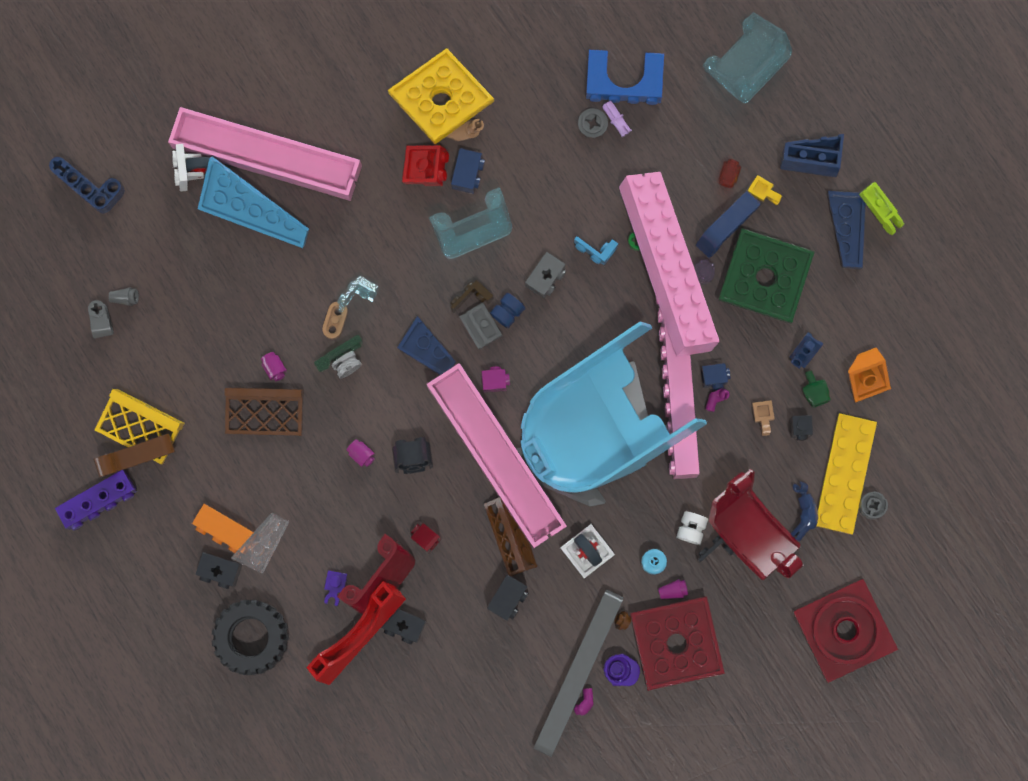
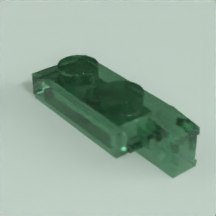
M359 335L354 336L315 361L314 364L320 372L329 369L330 363L333 360L336 361L350 350L355 352L361 348L360 344L363 343Z

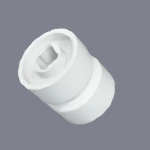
M684 511L681 520L683 526L679 527L676 538L701 545L703 538L702 530L706 529L708 518ZM690 524L696 525L697 528H696V529L690 528L689 525H690Z

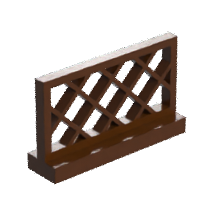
M225 388V434L302 436L304 389ZM230 399L238 400L243 405L236 413L230 408ZM252 400H257L262 405L256 413L247 406ZM272 400L277 401L281 405L274 414L266 406ZM290 401H298V410L294 414L285 407ZM244 408L252 414L246 422L237 415ZM263 408L271 415L265 423L257 416ZM282 409L291 416L284 423L276 417ZM234 417L243 424L238 430H230V421ZM254 417L262 425L257 430H251L247 425ZM272 418L281 425L276 431H271L266 426ZM293 418L298 423V431H290L285 425Z

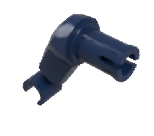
M801 481V489L797 484L793 485V490L802 495L798 499L802 509L801 522L791 532L793 537L797 535L795 539L801 541L810 529H815L818 523L816 503L812 495L807 494L808 485Z

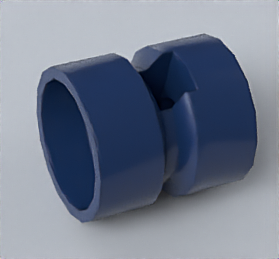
M506 293L500 300L501 305H496L490 312V315L502 326L509 329L515 322L514 317H519L526 308L518 299Z

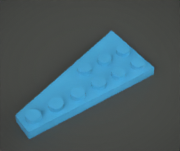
M213 156L209 158L198 205L199 210L301 248L305 246L309 228Z

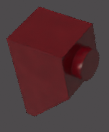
M424 523L421 526L418 524L411 531V539L429 554L442 540L439 535Z

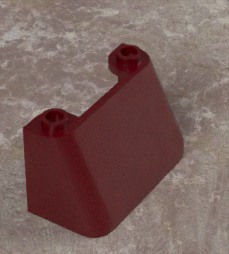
M384 534L377 545L379 554L385 560L365 587L359 589L354 585H348L337 596L361 615L366 610L370 595L383 581L396 586L398 589L415 566L414 556L386 534Z

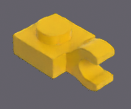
M758 175L748 189L749 193L762 202L767 198L773 204L778 205L782 197L779 193L771 190L773 188L772 183Z

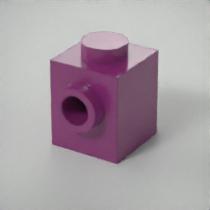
M490 367V370L482 371L484 393L507 391L506 386H510L509 374H505V369Z

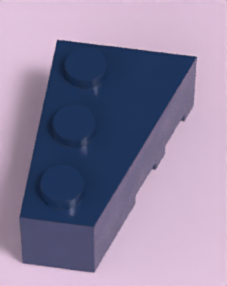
M844 134L829 138L827 136L821 137L820 139L810 141L806 139L786 142L782 152L780 169L837 177L841 166Z

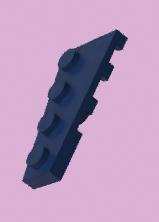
M828 191L827 195L842 268L862 269L866 203L859 195L860 193Z

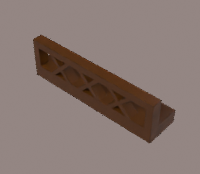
M500 497L485 503L484 507L508 575L514 576L536 568L537 564L529 541ZM496 504L498 508L497 515L494 514L492 509V505ZM500 523H502L505 528L504 533L500 532ZM506 541L510 543V552L506 549ZM512 560L516 561L519 569L514 571L511 564Z

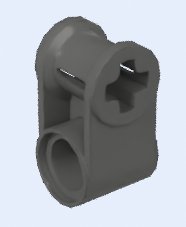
M99 300L92 301L88 306L93 338L113 335V326L107 306ZM98 306L102 308V310H99V314L95 312Z

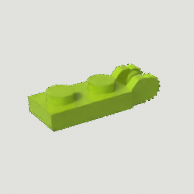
M876 182L871 183L859 194L879 222L883 224V228L889 235H893L896 232L891 221L897 228H901L904 225L903 220L897 213L898 211Z

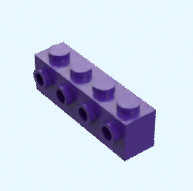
M121 470L59 505L55 510L64 527L74 531L82 527L83 522L88 519L92 521L100 516L99 513L102 511L114 509L117 507L116 503L122 500L124 502L134 497L133 494L138 491L128 473Z

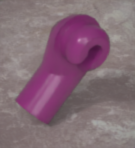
M592 688L583 689L584 700L574 707L576 715L584 716L593 707Z

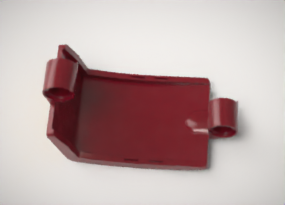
M752 469L746 473L740 472L727 483L726 490L713 500L709 522L732 551L761 580H765L775 570L784 577L791 578L804 566L801 559L794 554L800 549L801 545L753 492L755 472Z

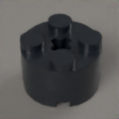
M425 437L415 438L414 441L410 442L398 440L395 442V446L392 447L396 473H399V470H403L404 474H413L425 471L427 466L430 469L433 468L431 446Z

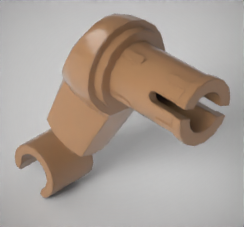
M480 119L469 120L446 137L458 142L477 137L480 130L483 129L484 123L482 120L479 122Z

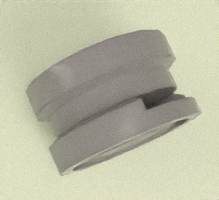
M354 351L341 356L331 365L334 370H337V375L340 379L349 376L362 366L360 360L355 358L356 354Z

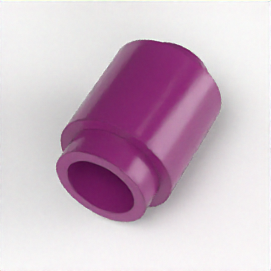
M270 352L261 358V365L270 380L277 382L285 377L287 370L278 355Z
M357 439L346 449L349 453L348 455L361 467H369L375 460L373 457L375 453Z

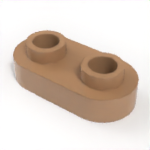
M334 302L328 309L322 328L324 335L328 339H337L342 334L348 315V309L342 302ZM336 310H342L341 315H336ZM335 327L336 332L330 333V328Z

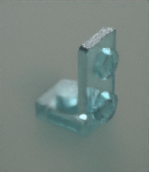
M358 276L355 281L352 280L348 285L347 293L340 296L337 302L339 304L338 312H343L356 293L362 298L373 302L379 286Z

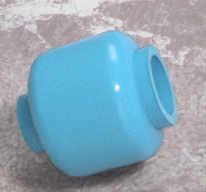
M651 549L644 553L641 565L645 572L656 575L665 569L667 559L662 551Z

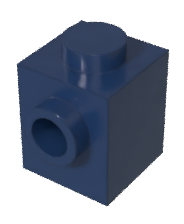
M725 363L702 366L701 368L703 388L712 387L713 390L724 388V385H727L728 380L731 379L730 370L726 368Z

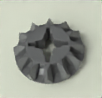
M595 108L587 109L579 116L578 127L580 132L586 137L595 139L602 136L607 130L608 119L601 110ZM596 117V124L598 126H594L590 130V124L587 122H592Z

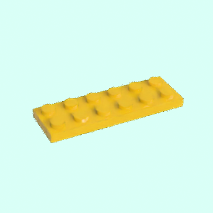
M838 414L818 504V523L816 527L853 535L877 422Z

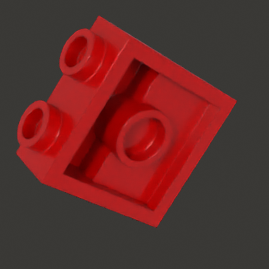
M441 145L406 146L402 182L404 184H423L424 186H443V181L447 179V172L444 169L445 163L449 161V153Z

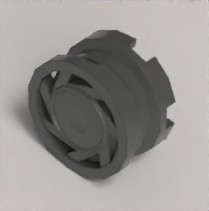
M869 492L860 499L859 511L867 519H878L888 509L887 499L879 492Z

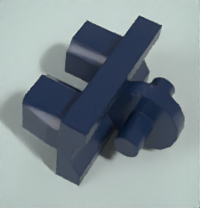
M808 332L790 355L791 363L799 369L801 366L805 369L824 343L814 339Z

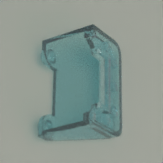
M754 12L744 20V35L721 59L714 55L709 57L703 64L705 71L742 103L750 101L788 61L792 54V47L786 32Z
M500 187L487 193L485 203L488 209L452 223L450 217L445 213H438L429 217L431 228L445 257L450 259L456 258L511 233L512 222Z

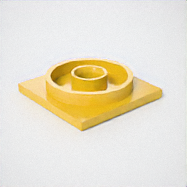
M447 48L388 90L389 95L434 144H437L494 102V98ZM440 93L447 94L451 99L442 106L436 105L432 101L433 97Z

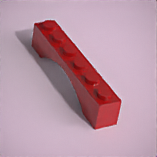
M383 581L370 595L366 610L356 625L341 640L320 652L306 667L316 681L330 685L403 604L406 598L396 586Z

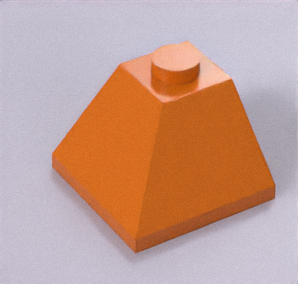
M873 348L858 354L848 370L855 403L891 389L886 360L879 350Z

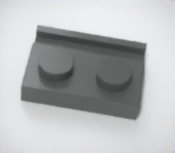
M484 303L459 316L479 350L503 336Z

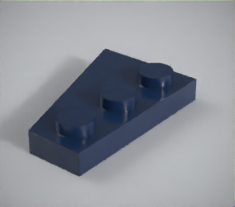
M417 316L397 349L437 374L442 375L454 367L456 361Z

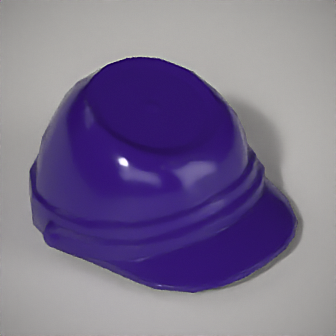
M623 653L611 656L604 665V675L613 686H632L638 681L640 675L638 663Z

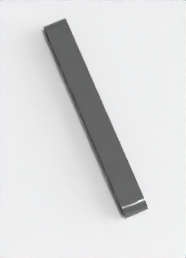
M607 589L605 590L533 749L552 757L624 597Z

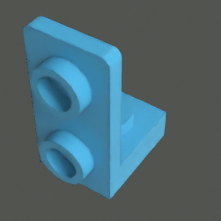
M576 236L574 239L575 247L580 252H587L591 255L590 259L596 264L601 263L605 265L618 248V243L612 239L610 243L606 242L600 249L602 253L600 254Z

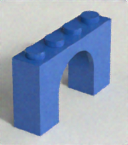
M589 50L586 99H590L593 102L609 100L612 103L627 101L630 104L646 102L649 105H656L661 103L664 54L645 53L644 76L642 80L633 87L621 88L613 84L608 77V51Z

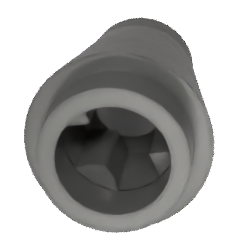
M132 287L109 292L110 303L133 306L139 300L138 290Z

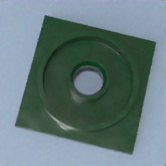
M742 228L718 301L792 324L815 252ZM762 269L772 271L775 277L774 283L767 287L760 285L756 279L757 273Z

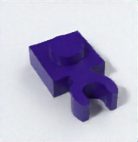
M328 570L324 590H329V594L324 599L325 604H328L329 599L334 597L335 606L339 605L338 592L340 593L346 586L348 574Z

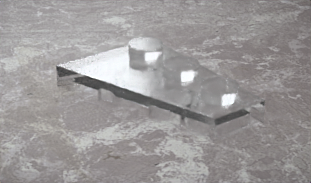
M271 513L231 559L263 574L289 521Z

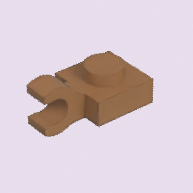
M772 400L752 403L754 422L761 423L762 436L770 435L769 421H774Z

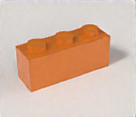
M203 504L192 523L197 526L195 528L196 531L203 535L209 533L213 536L211 540L220 545L223 542L229 545L228 549L237 555L239 552L245 554L256 536V533L206 504Z

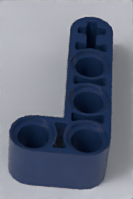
M55 157L50 161V170L100 213L109 212L124 195V187L116 179H108L98 189L63 158ZM59 165L66 170L65 173H63L57 167ZM73 176H78L76 182L70 183V179ZM113 186H118L116 192H110ZM92 188L89 194L84 195L85 189ZM100 200H106L103 206L98 207Z
M746 191L704 232L695 246L708 258H711L721 245L762 203Z

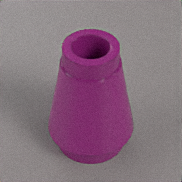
M678 579L658 588L661 599L684 598L685 595H688L685 580L680 581Z

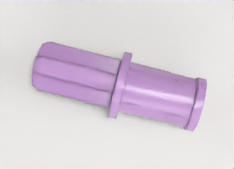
M612 101L602 106L611 120L610 123L614 124L621 137L632 131L623 119V114L620 115Z

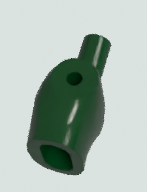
M812 371L806 372L805 375L809 384L804 386L802 390L812 408L830 402L831 399L826 381H816Z

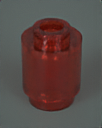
M733 159L724 161L718 178L720 180L719 185L733 189L734 185L737 184L742 168L738 161Z

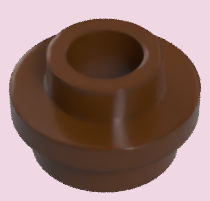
M626 611L618 613L614 619L615 627L618 630H626L631 622V616Z

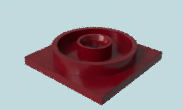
M864 579L793 611L827 683L898 650ZM843 621L853 623L856 628L855 636L850 640L841 639L837 633L838 625Z
M707 596L630 613L647 691L725 674ZM673 634H680L686 640V647L681 653H673L668 649L667 641Z

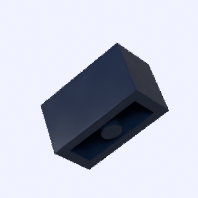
M465 149L459 150L451 182L452 189L474 194L475 188L478 189L480 185L479 170L483 171L485 160L482 159V153Z

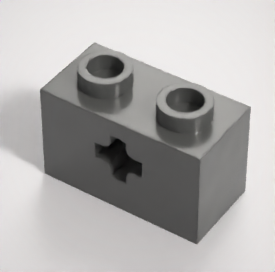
M546 252L525 282V287L543 299L546 295L550 296L556 288L554 284L557 279L561 281L564 277L566 264ZM548 273H550V278H546V280H544L543 274L547 275Z

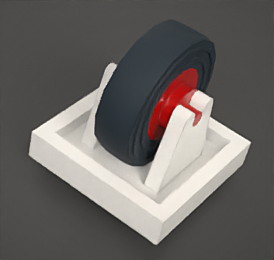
M176 144V151H172L173 167H177V169H174L175 185L179 186L180 191H187V181L204 178L210 157H202L201 154H184V145Z
M592 524L561 547V550L584 579L615 555Z

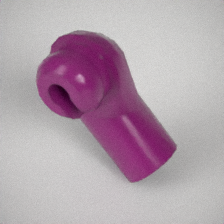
M720 388L711 392L705 410L714 412L718 402L729 398V391Z

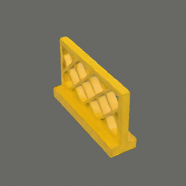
M112 389L109 395L110 399L95 431L126 447L136 445L135 439L144 436L145 440L148 441L149 434L157 432L158 437L162 436L160 431L168 429L173 432L171 436L173 444L185 423L119 389ZM114 402L120 405L122 413L113 415L111 407ZM127 413H137L139 421L130 424ZM123 415L126 426L117 428L114 418ZM111 419L114 430L107 432L101 429L104 421ZM153 421L156 430L146 432L143 422ZM140 423L143 434L134 437L131 426ZM128 428L131 438L127 440L121 439L119 430ZM167 455L153 460L162 465Z

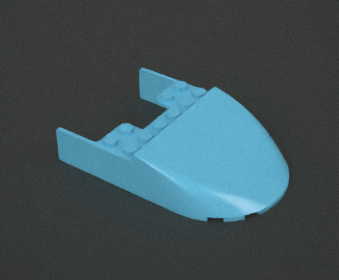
M638 322L546 384L531 399V404L522 419L521 447L528 466L542 482H545L554 489L565 492H584L598 488L647 465V462L707 424L706 420L695 418L670 434L659 416L649 415L643 420H640L623 390L635 378L634 370L623 349L651 330L652 326L650 324Z

